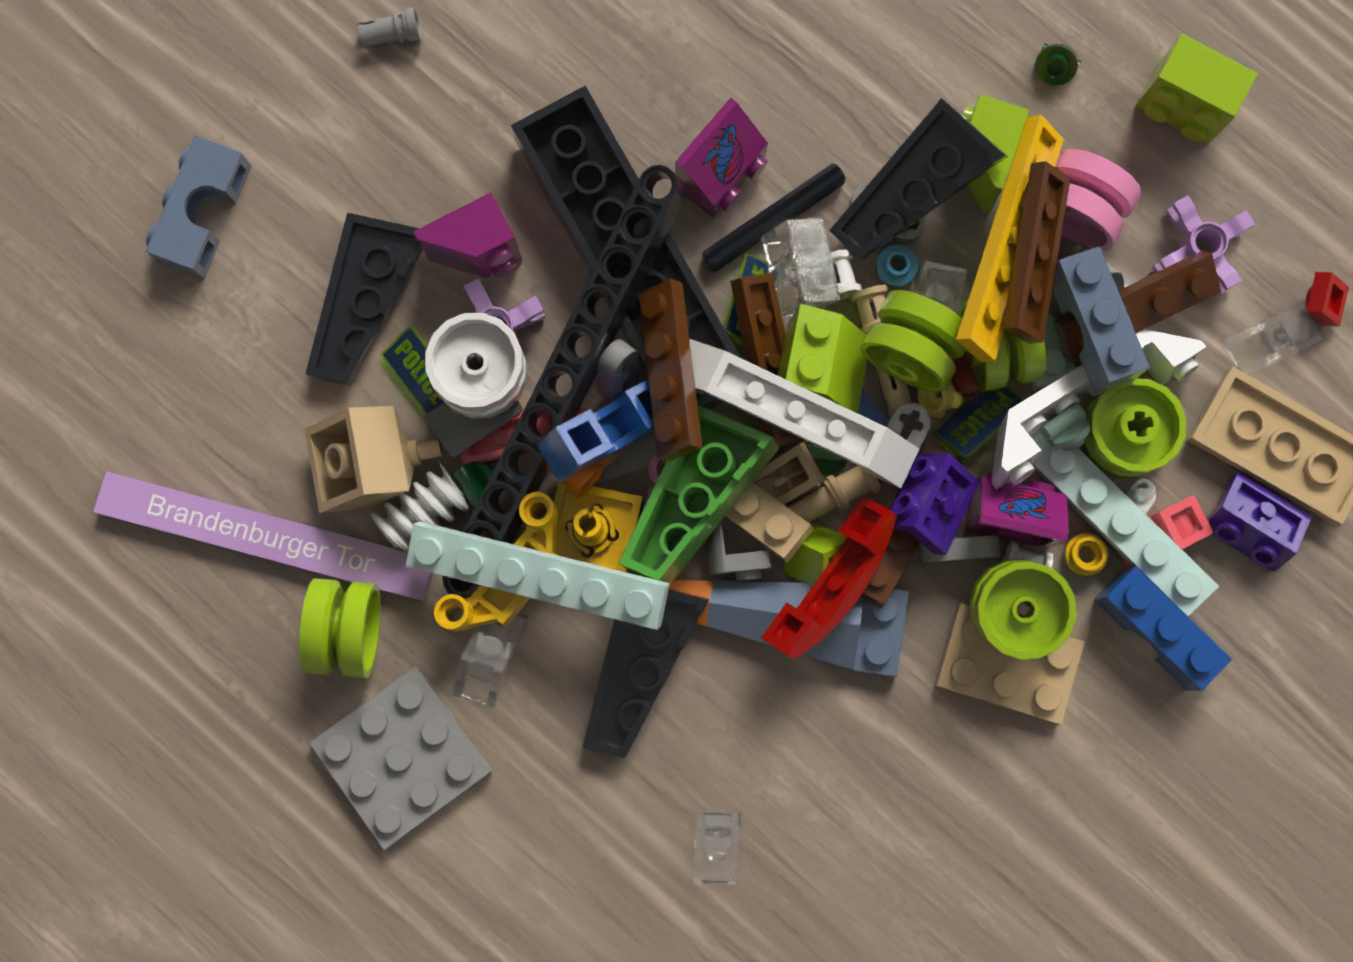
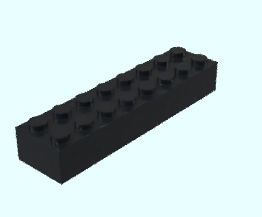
M585 85L512 124L511 128L517 146L591 275L639 178ZM649 218L641 219L635 224L633 229L635 238H643L648 235L652 226ZM668 231L620 327L630 346L639 352V362L647 376L648 370L639 294L668 279H673L683 284L689 339L724 350L741 358ZM629 257L621 258L615 264L614 275L616 278H623L630 272L632 264ZM603 297L611 310L612 303L610 297ZM696 393L697 405L708 410L723 403V401L706 393L703 395Z

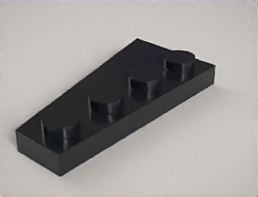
M941 98L829 231L858 259H865L1006 159L1008 155L946 99Z
M347 212L306 370L308 377L347 386L351 385L423 251L413 232L419 228Z
M669 588L662 624L657 630L614 619L583 744L584 749L621 758L626 757L661 688L669 677L678 656L685 647L694 626L709 602V598Z

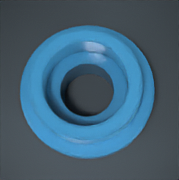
M896 244L886 247L881 251L876 261V272L879 278L885 284L893 287L907 285L914 279L918 271V259L915 253L903 245ZM895 258L901 259L905 264V269L902 271L894 270L890 265V261Z

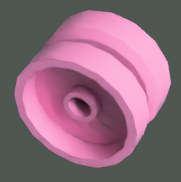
M1071 148L1060 150L1055 168L1071 178L1061 238L1078 246L1085 244L1090 249L1100 246L1101 250H1109L1115 244L1124 227L1122 218H1127L1132 213L1142 195L1140 185L1119 165L1102 156L1085 150Z

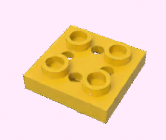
M558 482L554 499L558 513L556 554L627 573L628 570L620 565L619 561L639 521L643 497L594 486L583 496L578 497L565 484ZM615 530L619 532V538L616 541L608 540L609 532L612 538L616 537ZM585 547H592L594 550L593 555L589 558H585L582 555V551L586 555L590 554V550Z

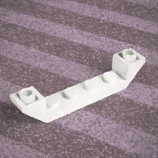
M1147 329L1136 333L1150 366L1147 371L1157 383L1164 385L1173 378L1180 382L1199 367L1196 361L1206 348L1201 340ZM1083 365L1008 410L998 429L991 481L996 490L1010 481L1013 485H1017L1034 472L1035 468L1032 465L1041 449L1030 436L1047 423L1046 419L1055 413L1059 415L1075 403L1079 404V398L1087 393H1090L1092 396L1099 394H1094Z
M689 339L696 393L711 395L861 466L862 471L895 487L902 488L919 451L918 447L889 428L724 350Z

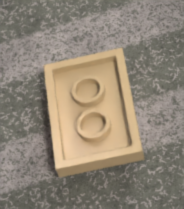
M959 603L934 686L1062 725L1085 641L1069 637L1057 651L1040 659L1020 660L1001 653L978 634L971 620L970 606Z

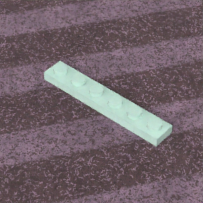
M1041 429L1030 436L1041 449L1032 465L1035 470L1049 484L1054 485L1058 493L1066 494L1067 502L1133 567L1137 566L1187 616L1220 587L1078 448L1070 451L1052 448L1042 434Z
M420 521L413 524L406 561L407 567L656 630L662 624L670 585L667 582Z

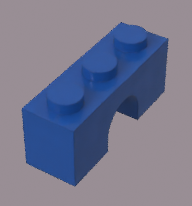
M649 379L628 389L616 400L597 412L593 413L590 409L555 427L537 445L559 483L655 432Z
M1137 566L1122 570L1094 599L1124 630L1135 632L1149 643L1159 655L1155 661L1186 691H1203L1232 660Z

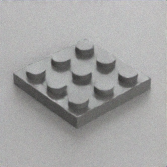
M419 666L410 669L309 743L383 850L393 845L493 771Z

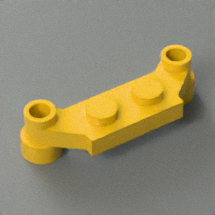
M542 492L530 493L523 498L519 506L520 517L527 524L526 530L514 545L557 555V507L548 495ZM542 510H547L546 515L542 519H537L538 514ZM480 585L471 597L466 599L455 594L443 596L435 605L434 617L441 627L452 632L466 631L473 627L500 622L507 627L530 598ZM462 610L461 618L458 621H454L455 614Z

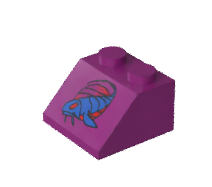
M730 97L675 161V174L682 180L685 186V195L713 218L721 208L727 212L740 197L741 191L738 188L748 177L752 181L756 179L767 165L768 160L765 157L768 142L739 104Z
M491 192L413 231L429 261L483 278L492 274L494 277L503 276L515 269L517 266L516 262L522 259L515 236Z
M988 472L987 477H980L978 479L980 482L969 505L965 531L985 536L996 535L999 536V539L1013 540L1018 543L1046 549L1067 542L1069 534L1067 495L1054 492V485L1030 481L1029 486H1024L1020 484L1013 485L1010 481L996 490L991 483L993 472Z

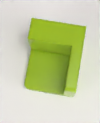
M810 523L814 530L788 563L784 561V571L788 576L807 583L811 587L846 540L840 533L818 523Z

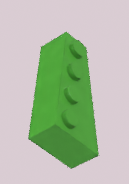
M699 405L697 406L703 448L674 460L666 461L619 561L620 565L632 573L670 584L779 449L774 437Z

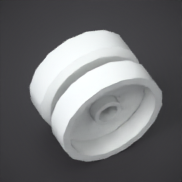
M463 313L446 320L433 333L425 351V370L434 390L438 393L441 400L454 412L471 419L492 418L508 411L519 400L527 383V361L515 333L501 319L485 313ZM476 362L482 365L478 370H472L471 368Z

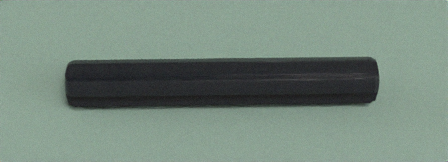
M835 163L830 164L711 245L702 253L705 264L713 272L718 271L844 185L846 180L841 168Z

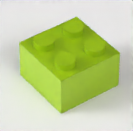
M1182 33L1156 66L1135 106L1144 110L1145 115L1150 119L1161 123L1167 122L1180 129L1186 138L1195 142L1209 144L1236 117L1258 73Z

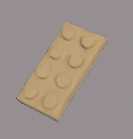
M1231 366L1228 368L1187 441L1332 525H1343L1353 507V435L1236 367Z

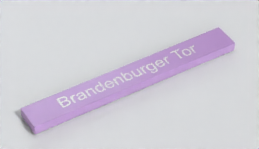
M108 471L105 472L93 511L101 515L350 582L376 583L379 586V590L424 602L433 575L431 572L407 567L408 553L405 551Z

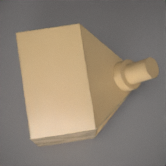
M394 406L347 408L305 429L319 513L365 509L408 492L414 466L422 465L425 459L443 456V448L439 439L419 443L417 439L409 441Z

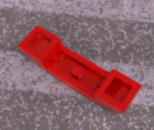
M863 496L838 530L846 540L799 606L795 608L786 602L761 638L791 659H795L827 636L851 610L875 574L889 544L897 515L893 511Z

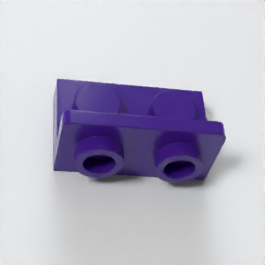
M950 453L918 454L898 497L892 504L891 511L897 515L893 531H908L933 554L947 555L980 481Z
M1237 472L1229 479L1216 510L1206 519L1214 532L1212 535L1248 556L1257 564L1275 572L1297 554L1312 517L1242 473Z

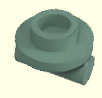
M1078 403L1073 404L1040 428L1052 448L1070 451L1081 446L1091 430L1085 418L1086 413Z

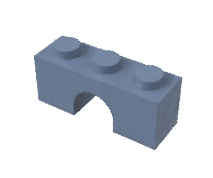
M194 136L190 147L187 146L182 151L179 159V174L174 185H170L166 189L162 201L164 209L158 223H154L150 227L146 238V245L148 246L146 252L157 262L205 279L220 241L210 230L197 226L196 214L199 207L209 199L222 198L233 203L237 202L251 169V164L242 153Z
M1100 246L1059 260L1056 263L1052 292L1061 314L1071 312L1080 326L1084 345L1083 350L1078 355L1094 394L1135 380L1147 371L1150 366Z

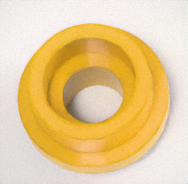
M1082 533L1074 536L1067 543L1064 552L1068 567L1074 573L1081 576H1091L1102 571L1107 564L1109 555L1105 542L1097 535L1091 533ZM1082 547L1088 548L1092 553V559L1089 563H1085L1079 558V550Z

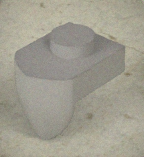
M721 522L714 529L708 551L710 576L735 574L736 581L762 579L761 571H768L771 568L769 550L726 555Z

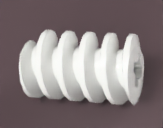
M441 463L443 477L440 478L429 471L426 473L429 483L428 488L414 482L412 484L415 493L413 499L405 493L398 495L401 508L398 509L388 502L384 504L388 516L386 519L374 512L371 514L378 528L395 548L399 547L408 553L414 523L420 521L441 526L439 516L449 522L455 520L453 505L464 512L469 509L466 496Z

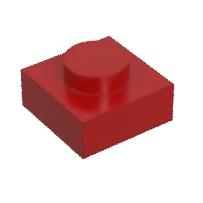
M1315 272L1313 284L1306 294V312L1323 326L1340 327L1349 286L1332 272Z

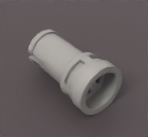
M415 7L405 8L401 12H394L393 16L358 22V32L364 49L394 41L405 43L406 41L415 42L422 40L420 22Z

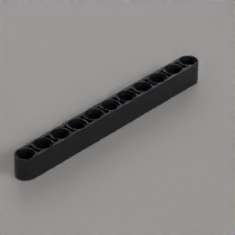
M653 165L641 174L463 532L480 536L482 531L487 528L492 532L494 540L512 544L523 522L519 514L520 503L526 495L538 492L548 472V469H546L548 463L537 447L548 434L542 436L537 429L538 418L546 412L550 414L553 423L549 431L550 433L555 427L576 417L597 375L598 361L604 350L614 341L684 201L685 186L682 180L667 166ZM662 179L671 180L672 186L668 195L659 199L654 198L653 188L655 184ZM649 218L652 226L648 235L643 238H635L633 233L635 224L641 219ZM629 257L632 264L630 272L623 278H616L614 275L615 264L621 258ZM609 296L612 303L610 312L602 318H597L594 309L596 302L602 297ZM589 335L592 341L591 351L584 357H578L575 351L576 342L580 337ZM568 374L572 379V388L567 395L561 397L556 391V383L560 376ZM527 451L533 458L532 469L524 475L518 468V459L523 452ZM506 489L512 494L514 501L511 510L507 513L502 511L499 506V497ZM442 576L445 590L449 594L459 595L462 598L471 597L480 586L474 584L471 589H467L463 586L461 580Z

